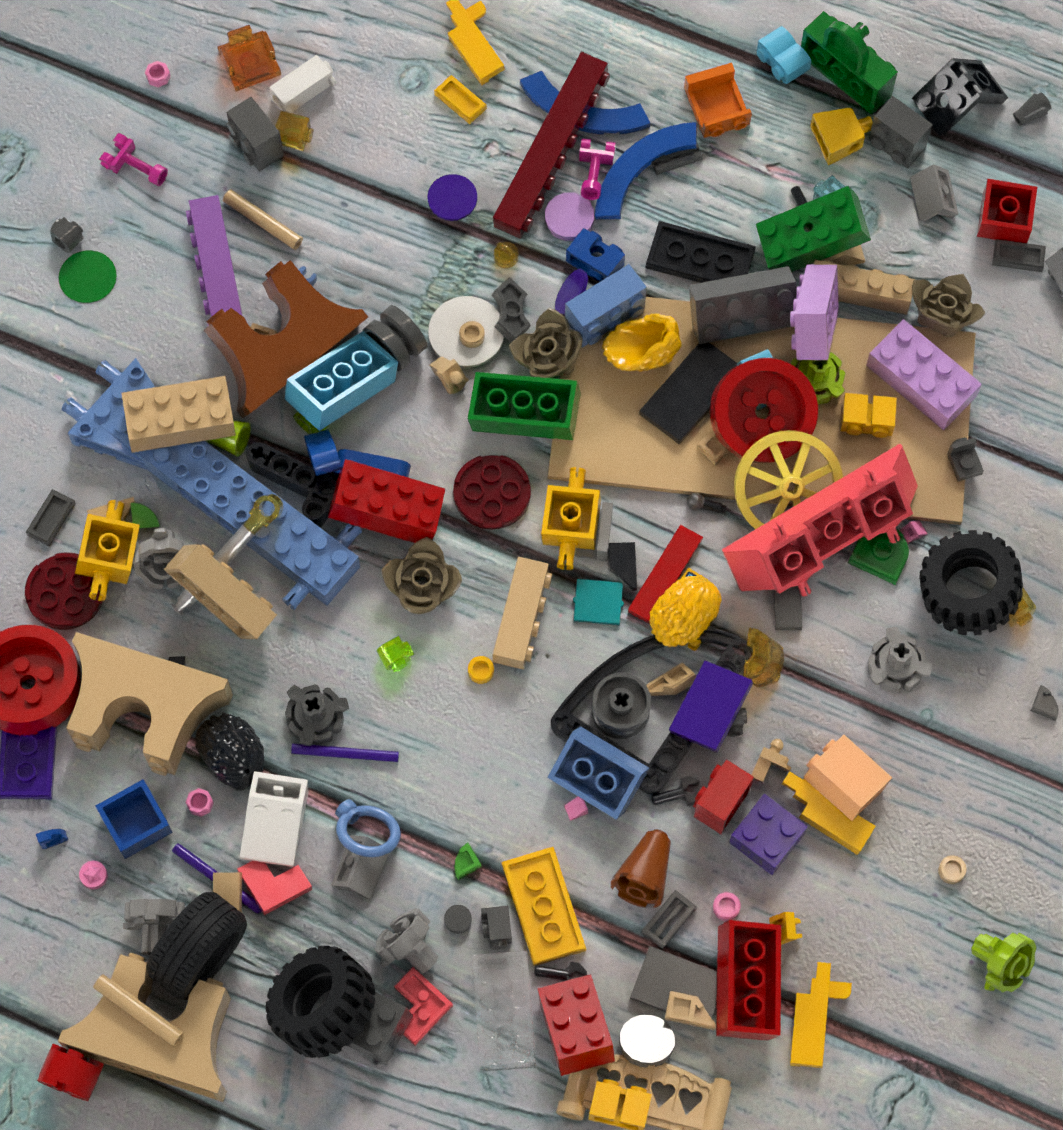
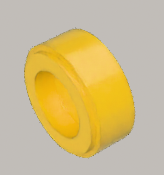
M485 656L474 657L468 664L470 679L478 684L489 682L494 676L493 662Z

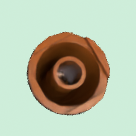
M658 829L646 832L613 876L611 888L613 890L616 887L619 890L618 896L621 899L646 908L647 904H654L653 908L661 905L664 898L671 840L665 832Z

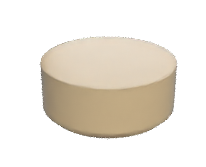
M468 321L461 326L459 338L464 346L476 348L483 343L485 331L480 323Z
M954 855L945 857L938 867L940 878L948 884L959 883L967 871L965 862L960 857Z

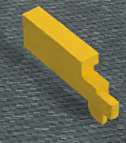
M449 0L446 2V6L452 13L450 15L451 21L456 26V28L448 32L449 40L482 86L489 82V79L505 70L504 64L474 23L486 14L485 5L480 0L469 8L464 9L459 0Z
M789 771L782 784L795 792L793 798L806 805L799 818L858 855L876 826L859 815L851 821L807 780L801 779Z
M817 962L816 978H812L810 994L796 993L791 1066L823 1068L828 998L847 999L851 995L852 983L830 981L831 963Z

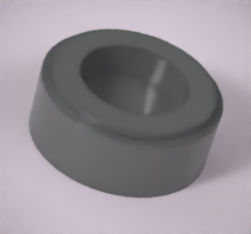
M463 905L451 906L444 916L445 925L453 933L460 934L466 932L472 923L469 909Z

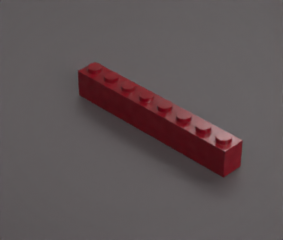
M582 51L580 52L493 216L495 228L519 239L522 238L524 232L528 233L530 231L535 211L539 212L545 201L543 196L546 190L550 191L555 183L556 177L554 175L556 171L563 168L567 159L565 154L569 148L573 149L578 138L576 134L579 128L583 129L589 117L587 113L590 107L594 108L596 106L601 86L605 87L609 81L610 73H608L607 62Z

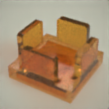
M246 25L228 32V43L217 47L235 92L281 75L280 67L276 61L275 50L266 31L262 30L252 34L250 25Z

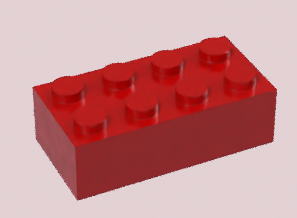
M345 459L338 475L328 518L412 543H416L426 537L432 540L436 534L446 489Z
M728 920L718 926L716 1036L769 1041L781 1035V925Z

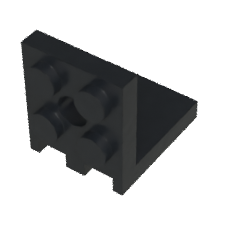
M952 58L912 99L926 119L933 124L932 127L939 136H944L977 103L1003 104L1008 99V96L981 60ZM943 94H946L949 98L946 107H943L940 102Z

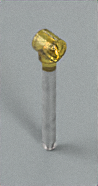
M266 494L259 497L255 501L253 508L249 511L251 516L214 558L219 563L224 562L228 565L262 526L267 528L273 520L282 514L283 503L281 499L274 494ZM264 501L273 503L275 510L272 515H267L263 512L262 504ZM185 589L177 598L178 602L175 605L172 604V608L177 613L184 615L183 611L186 608L189 609L197 599Z

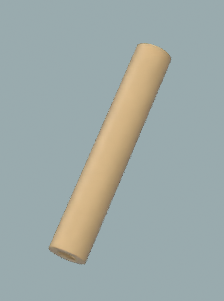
M232 189L226 192L223 197L224 203L292 249L296 250L299 248L303 237Z
M104 974L97 979L93 986L95 990L173 1047L180 1042L184 1032Z

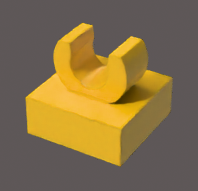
M783 912L769 917L770 924L781 925V945L802 938V934L796 933L795 925L801 923V920L795 918L794 912Z

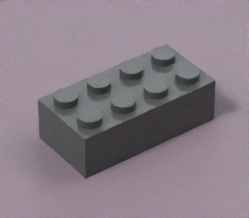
M789 266L689 285L692 329L698 343L704 344L791 327L790 314L793 311L794 299H797L796 280Z

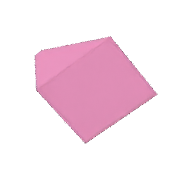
M911 521L899 530L904 535L907 544L928 534L920 521Z
M576 797L564 805L570 821L588 814L586 803L580 797Z

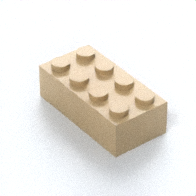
M226 376L121 393L132 453L236 436Z
M199 544L184 545L163 570L240 639H258L277 616L271 610L273 608L271 603L263 597L258 598L252 593L254 589L250 584L242 579L239 581L233 576V569L224 562L219 563L213 557L214 552L204 544L201 546Z

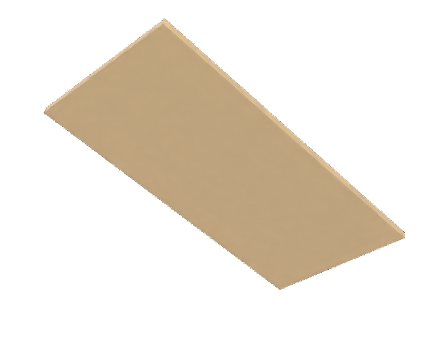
M646 297L643 313L635 319L629 318L626 321L638 320L639 318H644L647 314H661L673 317L679 327L680 350L669 364L639 372L622 371L615 368L612 363L607 362V357L603 355L602 344L611 331L602 335V338L597 343L581 347L574 364V370L568 375L563 374L560 376V379L576 380L581 392L574 439H552L548 479L569 481L570 468L576 467L578 477L580 467L586 470L584 483L686 495L699 493L704 497L736 500L734 479L741 459L729 452L721 461L714 465L697 449V445L713 431L710 410L680 444L639 415L640 409L698 345V340L692 329L690 301ZM837 318L830 352L842 361L840 370L845 371L842 385L845 392L838 399L832 396L828 403L818 405V419L812 436L824 442L833 451L840 463L843 477L901 444L918 485L910 504L913 514L906 519L961 525L965 480L957 481L947 453L950 445L955 440L960 438H967L968 440L971 403L945 430H942L866 366L869 353L898 324ZM913 326L973 376L976 333L958 331L953 337H946L942 333L928 327ZM795 327L710 342L737 363L767 349L773 358L790 364L792 359L797 358L796 350H792L791 346ZM836 372V373H837L836 378H835V381H836V382L838 381V373H839V372ZM817 391L815 392V394L821 395L824 394L826 391ZM845 393L868 395V403L873 404V395L896 397V420L892 436L878 438L872 434L850 435L847 432L840 431L842 402ZM767 407L760 410L755 409V413L760 419H765L768 416L769 410ZM810 446L800 478L828 464L824 456L813 446ZM799 451L791 457L784 459L790 473L793 471ZM776 462L751 464L752 467L771 475L781 476ZM831 472L805 485V488L818 493L833 484ZM747 473L745 480L746 499L776 489V485ZM789 483L787 491L794 490L795 484ZM782 496L763 503L778 505ZM804 496L800 497L801 502L807 499ZM791 500L789 501L787 506H793Z

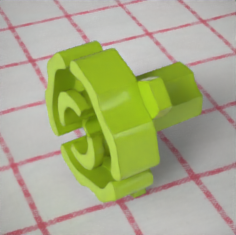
M830 352L828 360L792 359L791 364L796 368L798 362H800L799 370L808 378L815 392L826 391L821 395L816 394L818 405L828 403L832 396L838 399L845 392L842 386L845 371L840 370L842 361L835 354ZM836 372H839V373H838V381L836 382V381H835V378H836V375H837Z
M1011 933L1003 941L996 936L993 938L988 934H979L975 938L971 952L979 959L988 963V973L985 977L986 983L984 988L988 991H994L996 988L1001 992H1013L1023 983V979L1020 977L1022 975L1028 977L1034 966L1037 947L1034 940L1022 933Z

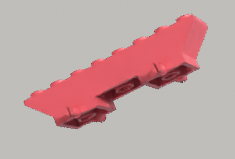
M898 444L723 548L722 552L738 588L741 591L775 589L780 594L790 587L798 586L801 596L805 597L808 596L807 593H811L807 580L815 572L824 568L822 561L863 536L871 540L879 534L887 533L890 543H896V540L899 541L900 536L896 526L913 514L910 504L918 487L903 446Z

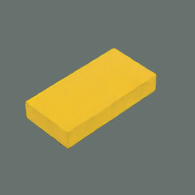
M452 75L434 90V95L468 124H471L487 109V104Z

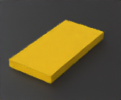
M554 847L501 862L533 966L535 967L586 951Z

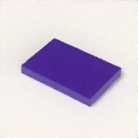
M705 660L669 727L670 733L718 753L754 684L753 681Z
M57 726L38 731V734L15 735L2 731L0 747V799L52 800Z

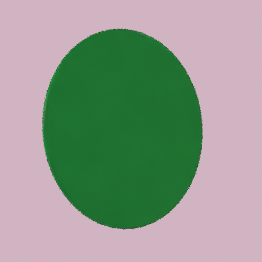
M93 250L80 251L71 255L61 266L59 284L64 294L74 301L81 303L96 302L107 296L113 289L117 277L116 268L111 259L103 253Z

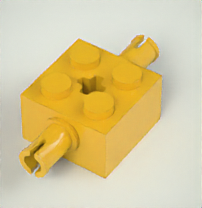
M576 467L570 468L568 487L548 485L541 531L543 545L560 546L557 568L564 570L565 560L567 570L573 569L576 548L595 550L601 507L600 490L583 488L586 470L580 467L578 477Z
M116 500L108 501L106 517L87 514L75 574L93 577L91 592L89 593V597L93 600H96L98 590L100 591L98 601L106 600L109 581L127 584L130 576L140 525L121 521L125 507L121 501H118L116 510H114Z

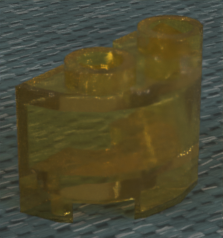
M749 628L747 646L753 649V655L750 659L745 660L743 676L751 679L754 683L753 685L757 688L767 686L770 683L774 684L780 679V672L784 664L783 647L762 631Z

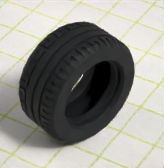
M202 893L181 911L155 945L146 965L149 977L175 998L188 1000V995L199 980L207 982L208 978L213 979L230 958L246 931L247 921L245 915L217 893Z

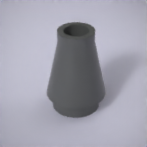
M1042 92L1039 94L1034 93L1013 113V117L1021 126L1026 122L1047 115L1052 107L1048 98Z

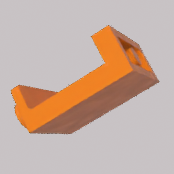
M732 62L685 76L684 90L703 138L709 136L717 137L726 131L733 129L741 130L750 125L752 112L750 109H746L734 79L735 69Z

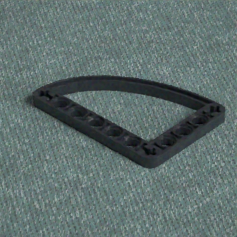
M707 628L697 639L704 643H713L727 647L715 665L728 667L734 673L740 674L750 659V644L732 633ZM655 635L648 636L627 646L595 668L567 696L551 718L552 732L565 742L569 739L571 731L565 727L561 730L557 729L558 723L556 722L557 720L563 721L564 718L567 719L568 727L573 730L575 725L582 727L649 767L646 776L638 788L649 795L658 794L663 790L693 745V742L688 741L684 745H679L674 741L675 734L669 733L648 764L573 716L572 713L604 677L613 674L622 666L650 651L665 647L662 642L656 640ZM743 647L745 656H738L735 664L739 665V667H736L731 662L735 654L733 648L739 649ZM664 753H669L674 757L675 762L669 767L662 766L659 762L660 756ZM653 766H656L659 771L667 773L666 776L662 773L659 774L657 778L658 786L647 787L648 781L646 778L652 779L656 773V769L652 768Z

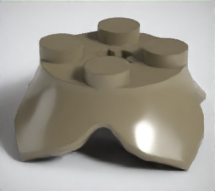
M964 274L945 277L936 286H933V284L924 279L913 281L912 296L918 308L919 316L917 321L922 326H927L946 337H953L956 332L961 331L965 326L975 323L985 315L981 305L971 303L972 290Z
M549 307L536 321L535 332L524 333L510 343L509 348L514 359L520 365L530 370L529 374L531 377L554 378L563 374L568 375L574 370V364L582 346V337L580 332L570 328L567 319L561 313Z
M428 537L414 543L409 548L405 558L390 560L381 570L387 588L399 598L402 607L413 614L431 612L441 602L452 597L462 583L459 570L454 565H448L445 562L440 546ZM420 577H426V582L428 583L420 585L416 580L420 581Z

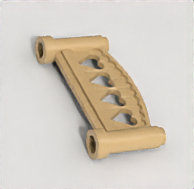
M614 1054L615 1062L570 1073L563 1100L558 1102L556 1113L562 1117L583 1120L585 1110H590L596 1082L599 1081L597 1071L604 1068L609 1073L616 1071L620 1074L618 1083L623 1089H627L624 1078L628 1075L634 1076L636 1080L643 1078L647 1081L648 1085L645 1089L647 1093L652 1094L646 1125L666 1130H722L732 1088L730 1087L731 1082L723 1078H715L713 1083H707L700 1077L666 1062L660 1066L655 1067L653 1065L645 1068L630 1063L623 1055ZM655 1082L661 1083L663 1087L670 1085L675 1090V1093L659 1108L651 1089L652 1084ZM682 1089H686L690 1093L698 1092L702 1096L701 1102L687 1115L679 1098V1091Z

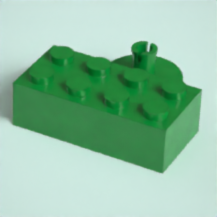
M823 11L803 30L801 47L809 55L811 65L873 115L892 97L898 71L890 62H885L879 57L872 47L866 45L863 39L870 33L866 25L861 29L860 27L863 26V23L858 22L852 28Z

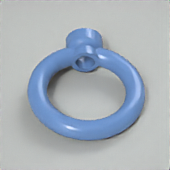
M351 799L343 801L336 809L335 815L339 818L336 825L338 839L352 853L364 857H380L390 853L397 847L401 837L400 827L395 818L385 810L374 806H357ZM361 816L373 817L386 824L390 831V837L384 844L379 846L361 845L349 836L347 826L348 824L355 823Z

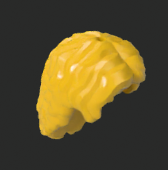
M647 314L644 318L617 324L615 330L609 333V336L603 340L602 344L603 355L607 357L608 363H612L615 368L622 371L639 372L669 364L681 348L677 321L671 316L661 314Z
M703 576L680 578L666 589L665 593L659 597L649 613L651 633L655 635L657 641L662 642L664 646L669 648L677 647L678 645L685 646L687 643L693 644L719 613L722 601L719 590L711 581Z

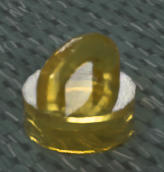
M510 242L497 243L494 249L495 263L502 268H510L516 265L519 257L517 247Z

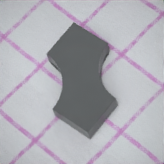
M509 277L491 296L496 300L500 311L499 320L494 327L508 341L512 342L518 336L524 334L531 325L523 312V301L528 294Z

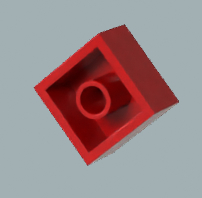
M987 179L982 196L977 237L1028 243L1032 232L1038 187Z
M727 759L722 766L716 765L709 777L708 787L703 786L700 789L693 805L696 808L694 818L719 834L723 833L750 792L754 776Z

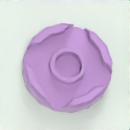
M577 193L559 194L548 202L545 209L546 227L556 238L564 241H574L583 228L591 231L594 224V209L590 201Z

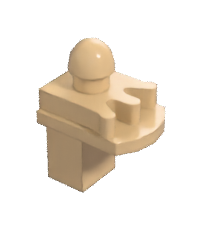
M439 357L430 364L432 371L439 377L449 394L461 391L466 382L469 381L455 359L450 361L444 357Z
M774 739L770 743V749L763 748L751 774L754 776V780L763 783L771 764L788 772L791 770V767L787 765L788 757L779 754L783 749L781 739Z

